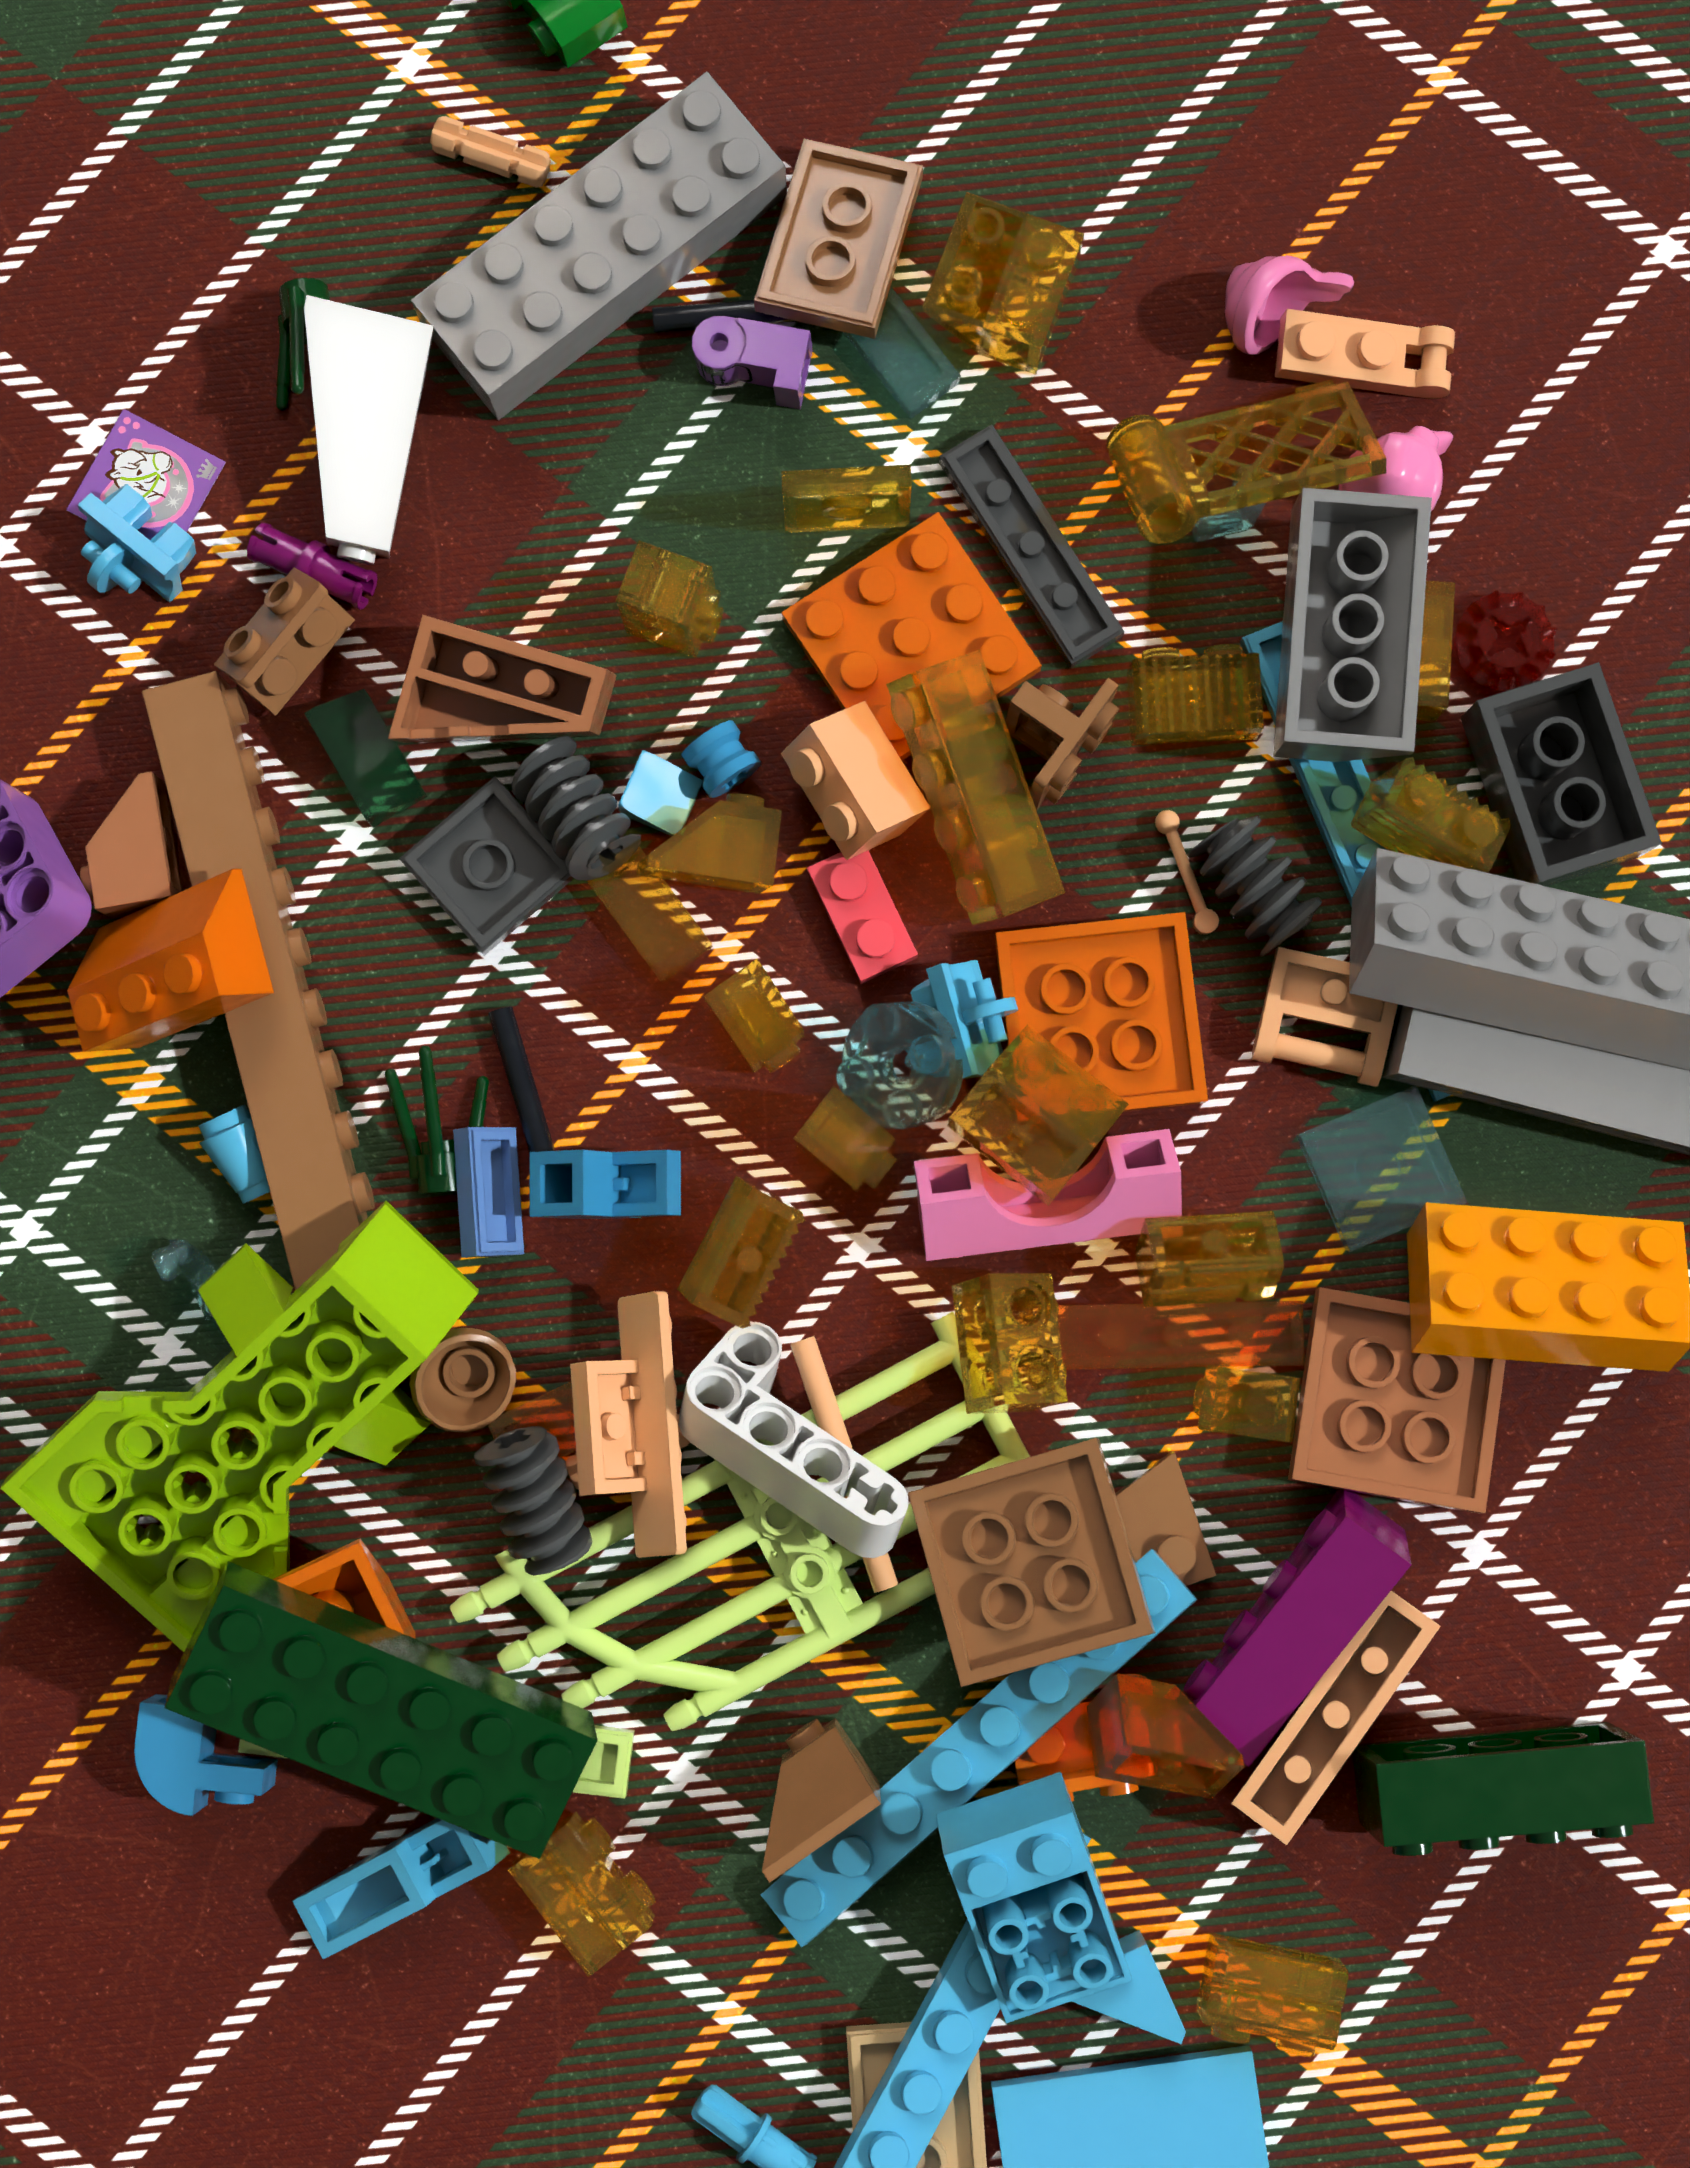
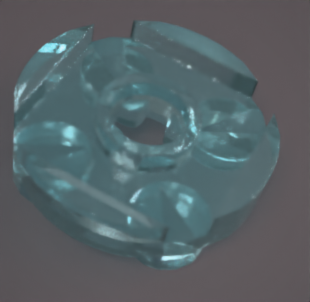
M906 1001L872 1004L855 1021L847 1035L843 1047L842 1063L838 1066L836 1073L837 1084L845 1095L851 1097L853 1104L863 1116L881 1127L887 1129H907L919 1127L926 1122H933L950 1109L958 1096L962 1084L963 1062L962 1059H955V1048L951 1042V1039H957L951 1024L940 1012L922 1002ZM903 1050L907 1053L905 1064L911 1069L909 1077H897L893 1069L894 1055L900 1054Z

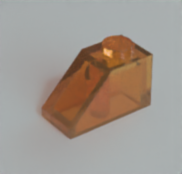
M1117 1673L1087 1706L1095 1777L1212 1799L1245 1767L1243 1755L1176 1685L1148 1680L1145 1676L1139 1674L1123 1675Z

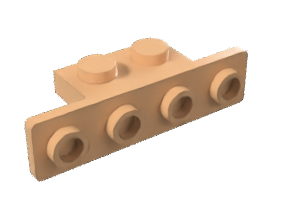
M652 1291L621 1297L618 1300L621 1360L585 1361L570 1364L579 1496L631 1492L635 1553L638 1558L685 1554L687 1551V1520L684 1512L681 1476L682 1453L679 1446L676 1409L677 1387L674 1380L671 1342L672 1321L669 1315L667 1292Z

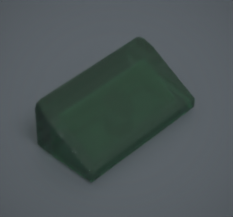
M365 688L320 704L304 712L362 815L373 828L428 797L396 741L388 739L390 731Z

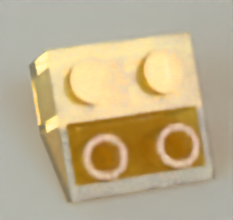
M966 191L925 298L922 311L977 354L1036 375L1079 264L1085 234Z
M1026 1025L992 1063L952 1113L947 1127L1049 1206L1129 1104L1034 1029Z

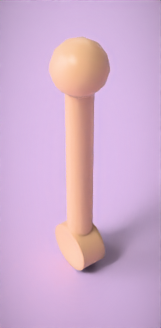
M1163 810L1156 816L1155 826L1159 832L1167 837L1196 914L1192 921L1193 928L1199 934H1210L1218 927V915L1212 909L1206 907L1177 831L1180 824L1178 815L1171 810Z

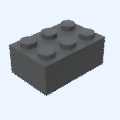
M1599 662L1477 700L1460 717L1516 880L1542 886H1551L1639 858L1662 844Z

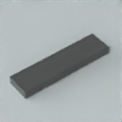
M992 424L939 456L941 468L1070 669L1123 637L1124 629Z

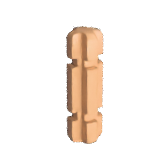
M441 116L436 120L430 138L432 149L436 153L456 159L458 155L464 156V163L507 178L516 174L518 175L519 182L536 188L542 187L545 183L551 165L550 156L546 151L530 145H525L523 149L518 148L519 141L473 125L466 130L463 128L464 122L447 116Z

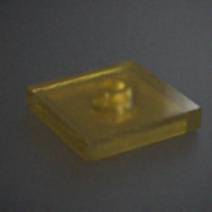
M911 464L781 471L785 531L789 533L893 528L909 525L912 490Z

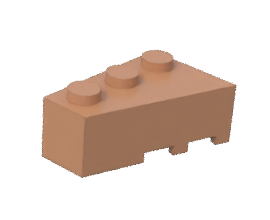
M422 615L388 739L402 743L600 736L617 675L602 667Z

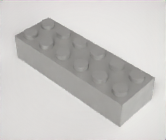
M706 71L412 298L411 302L419 321L433 325L432 340L499 421L786 198L785 164Z
M1376 848L1352 897L1350 994L1690 1070V919Z

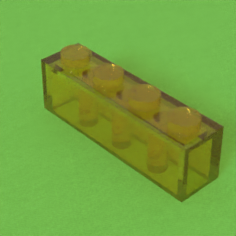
M977 650L932 665L886 684L891 696L893 718L905 735L913 758L912 769L914 777L926 794L935 820L934 832L936 839L947 853L956 879L957 898L961 906L968 912L971 924L975 925L1003 918L1064 894L1063 884L981 651Z

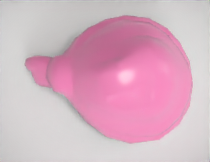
M1289 255L1278 257L1266 256L1256 262L1236 266L1227 281L1225 298L1226 323L1235 346L1241 352L1249 355L1264 352L1278 341L1280 318L1286 309L1303 311L1310 302L1339 301L1354 286L1353 277L1341 272L1322 273L1311 268L1308 263L1300 258Z
M1415 426L1407 433L1392 432L1370 441L1348 459L1339 476V490L1432 498V511L1441 495L1443 483L1442 461L1439 455L1446 452L1453 440V435L1447 431H1433L1423 426Z

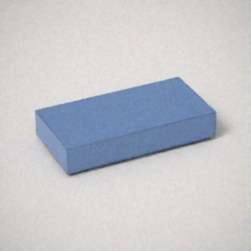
M465 1127L453 1129L461 1257L523 1255L524 1240L516 1128Z

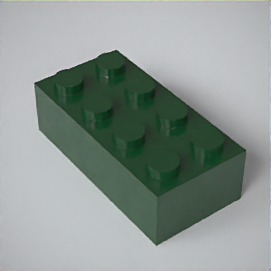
M1609 1722L1358 1744L1352 1752L1359 1823L1384 1847L1392 1846V1853L1395 1855L1416 1856L1433 1852L1432 1843L1458 1841L1459 1848L1491 1849L1500 1846L1499 1837L1525 1835V1841L1533 1844L1559 1843L1567 1840L1566 1831L1591 1829L1592 1836L1619 1838L1632 1835L1633 1825L1654 1823L1645 1741Z

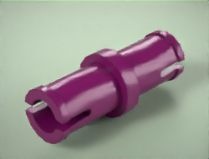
M265 522L256 527V533L262 535L263 540L256 536H251L247 546V558L255 563L259 562L285 575H288L295 567L319 581L328 590V594L352 604L353 607L359 610L367 606L369 600L362 596V592L371 597L373 596L378 579L376 572L370 569L366 570L330 554V548L317 540L311 541L308 544L273 528Z

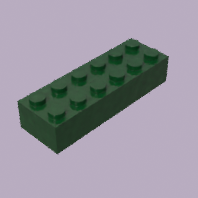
M229 1561L172 1676L164 1707L177 1714L540 1859L598 1741L592 1712Z

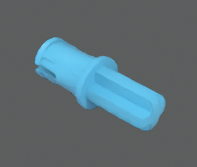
M711 2084L704 2089L693 2106L691 2112L693 2119L738 2151L736 2160L740 2163H744L748 2159L759 2168H814L817 2156L807 2152L770 2124L772 2117L769 2114L765 2113L762 2117H759L717 2085Z

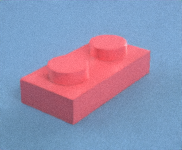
M869 850L848 860L840 852L807 867L810 879L860 984L918 958V953Z

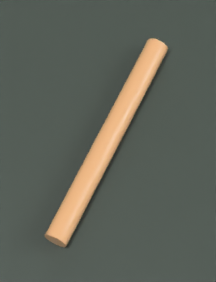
M815 1336L790 1344L817 1426L853 1450ZM888 1552L876 1558L862 1557L874 1593L887 1590L899 1584Z

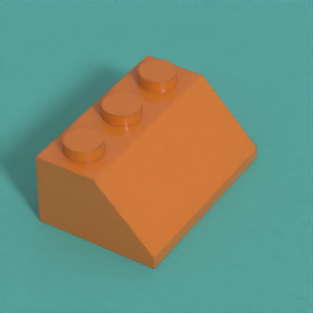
M242 869L228 870L98 929L67 990L83 1052L141 1048L274 993Z

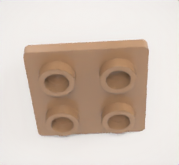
M1107 678L1079 718L1070 712L1073 708L1072 703L1060 692L1045 684H1042L1037 689L1025 681L1010 701L1003 730L1047 760V763L1034 779L1026 805L1035 812L1046 798L1054 804L1060 800L1076 777V770L1082 762V759L1077 757L1078 753L1084 748L1092 754L1112 727V720L1120 708L1112 703L1119 685L1110 678Z

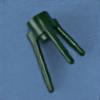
M315 278L293 279L285 282L279 289L281 314L278 316L280 341L276 407L280 411L288 408L290 386L294 394H301L304 390V344L307 345L304 313L306 295L330 300L327 284Z
M422 1046L419 1049L420 1076L428 1141L421 1142V1149L396 1070L387 1069L385 1071V1079L408 1155L410 1179L418 1178L419 1194L457 1191L454 1139L443 1140L432 1051L430 1047ZM480 1076L476 1081L468 1127H483L489 1080L485 1076Z

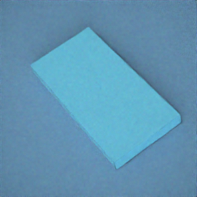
M1249 2045L991 2081L1003 2168H1269L1253 2053Z

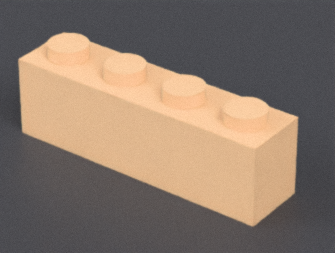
M1390 1591L1315 1684L1231 1804L1285 1845H1288L1441 1626L1393 1591Z

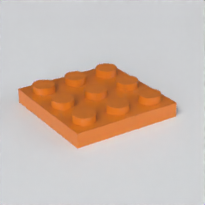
M939 512L781 612L782 620L842 710L865 701L901 760L906 759L1041 671L1042 667Z
M1185 912L995 933L1001 999L1015 997L1018 1007L1017 1012L1004 1016L1016 1124L1201 1104L1208 1101Z

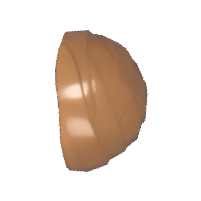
M475 1328L451 1329L430 1356L411 1373L410 1388L412 1400L419 1413L439 1429L463 1433L482 1429L494 1422L510 1403L516 1383V1368L506 1345L489 1332Z

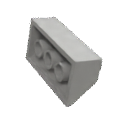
M1302 488L1291 509L1273 757L1341 762L1413 754L1415 748L1432 498Z

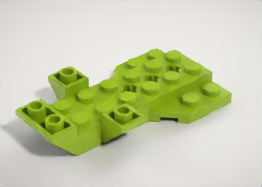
M387 1201L380 1205L339 1244L337 1252L292 1294L293 1287L245 1243L198 1289L199 1294L230 1344L232 1351L188 1392L98 1391L5 1479L0 1488L183 1652H185L228 1561L270 1579H274L289 1571V1486L332 1446L386 1466L431 1424L419 1413L413 1400L398 1385L430 1356L477 1296L479 1289ZM233 1427L239 1430L242 1428L250 1430L254 1434L252 1441L247 1438H243L237 1443L231 1440L230 1434ZM187 1471L191 1473L199 1472L207 1477L206 1483L197 1481L191 1486L185 1483L183 1479ZM141 1514L146 1517L149 1515L154 1516L161 1522L160 1526L153 1523L147 1528H143L138 1524Z

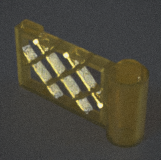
M1332 379L1296 388V394L1165 426L1156 417L1146 414L1133 415L1113 427L1106 442L1107 453L1140 535L1147 541L1157 544L1171 543L1183 538L1192 531L1199 518L1298 495L1302 488L1323 489L1386 473V456L1348 381L1334 385ZM1340 407L1343 413L1335 424L1311 417L1313 413ZM1266 424L1281 428L1274 438L1250 432L1254 427ZM1297 433L1321 439L1314 450L1290 444ZM1205 439L1220 442L1212 453L1187 445L1188 443ZM1337 445L1361 451L1363 455L1343 460L1330 456V453ZM1236 448L1260 454L1252 465L1228 459ZM1276 459L1300 466L1297 471L1282 475L1268 471ZM1215 474L1238 481L1233 487L1208 492L1206 488L1207 483Z

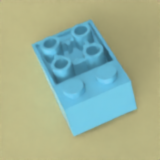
M1061 1772L936 1814L945 1861L1006 2023L1133 1981Z

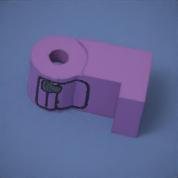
M712 316L703 320L696 327L692 336V349L699 373L707 382L716 386H729L742 381L773 387L776 405L801 410L813 352L810 330L728 316Z

